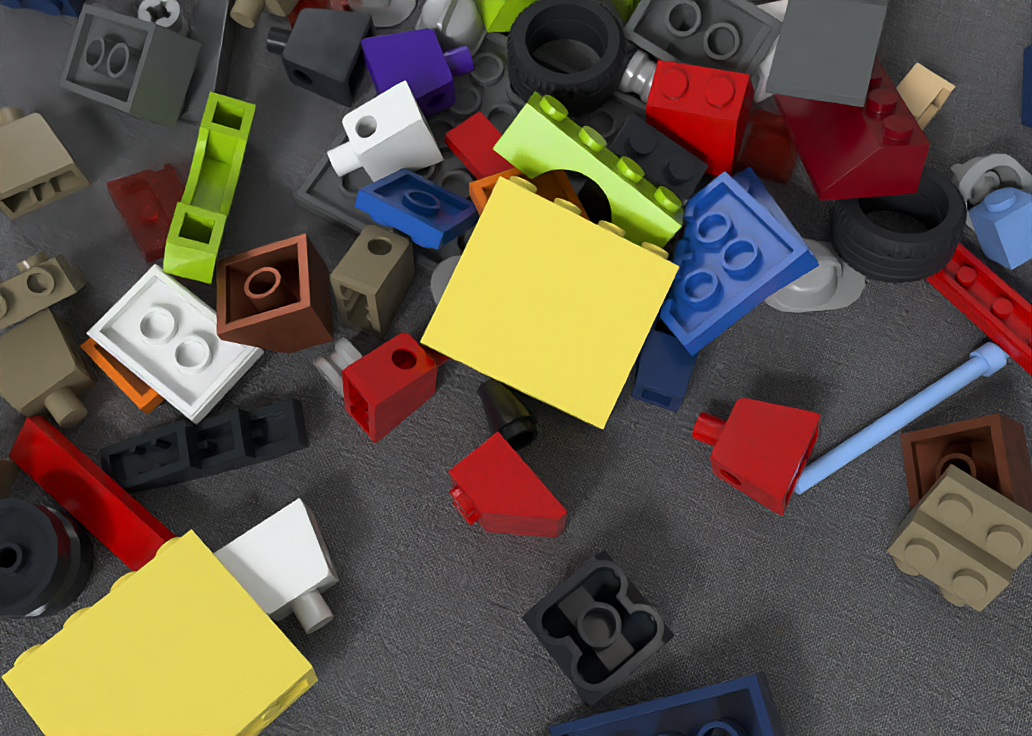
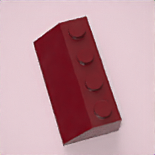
M877 56L875 57L864 107L773 94V99L820 201L916 194L930 142Z

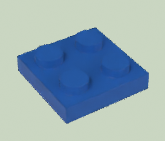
M402 168L360 188L354 207L370 214V218L374 222L383 226L395 227L410 235L412 241L416 244L437 250L475 226L480 217L474 203L406 168Z

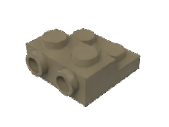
M44 251L17 263L16 266L21 273L5 281H2L0 278V330L78 292L88 282L80 267L71 268L62 253L49 259Z
M951 464L896 528L886 552L894 556V562L902 572L911 576L921 574L940 587L941 594L950 603L956 606L968 604L978 612H981L1011 583L1014 570L1032 553V513Z

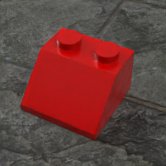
M658 60L646 104L645 122L708 164L709 166L703 175L718 177L726 171L732 177L755 93L750 74Z
M498 431L448 471L453 486L448 491L454 500L452 504L470 526L478 521L486 532L557 538L564 532L568 512Z

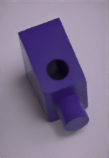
M429 28L360 40L365 63L377 95L379 96L406 80L425 119L455 103L454 77L474 71L472 57L466 45L442 52L435 32Z

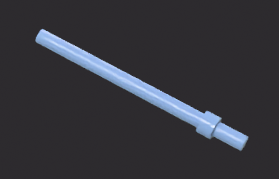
M985 343L970 353V360L807 465L795 488V492L799 495L978 377L982 375L985 377L991 376L1006 365V359L1010 356L996 343Z

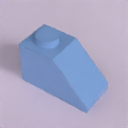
M1010 186L998 189L988 194L983 202L968 210L985 257L1011 270L1032 258V192Z

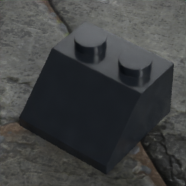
M633 113L622 124L606 147L618 158L626 156L637 163L644 171V178L657 189L660 186H664L672 191L682 203L681 208L688 202L709 166ZM588 177L577 196L589 218L597 223L599 220L611 223L612 214L608 198L601 187Z

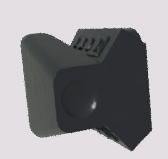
M605 550L592 557L538 601L522 617L574 684L584 704L591 707L675 636L664 623L659 612L650 606L627 578L623 568L615 563Z

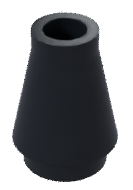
M492 378L478 388L477 393L483 404L491 436L498 431L515 451L526 447L537 437L538 431L535 427L537 419L510 391L506 384Z

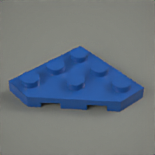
M726 171L689 199L686 204L684 219L687 224L682 241H677L672 262L680 267L672 282L669 299H664L659 315L691 356L700 351L814 261L809 249Z

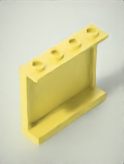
M500 176L419 343L591 426L604 429L680 266L668 261L669 253L658 246L643 242L640 247L624 239L626 232L612 223L599 220L596 225L581 217L582 210L566 200L555 198L554 202H551L535 194L537 187L527 180L517 176H510L509 180Z
M192 529L182 537H175L164 543L156 552L154 559L138 571H132L120 577L112 585L110 593L92 607L82 608L72 614L64 623L61 631L44 644H38L27 649L16 659L14 667L1 676L45 736H257L318 681L313 666Z

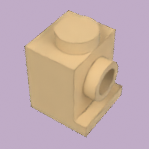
M916 63L896 89L923 131L932 118L940 111L956 86L921 64Z

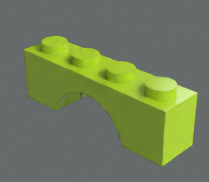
M210 91L185 191L181 202L177 203L166 240L162 272L211 284L245 157L256 105Z
M535 91L495 144L493 150L530 179L557 169L577 171L588 176L606 194L611 207V223L626 232L624 239L640 247L643 242L663 248L682 227L684 209L681 208L682 203L680 199L668 188L660 186L657 189L644 178V171L632 159L626 156L618 158L605 147L607 145L605 139L589 126L581 128L568 118L567 109L557 99L550 95L542 97Z

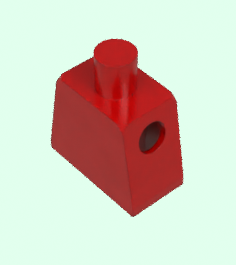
M400 333L342 370L345 410L376 444L432 397L436 388L437 370L451 358L422 344L419 345L408 333Z
M739 398L728 420L704 411L701 412L694 425L692 438L714 447L710 456L712 471L718 478L776 514L783 516L819 438L821 414L749 398Z

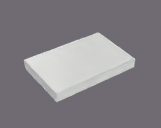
M154 264L86 334L197 425L264 352L261 348L221 340L217 336V312L168 273L162 272L163 269L158 265Z

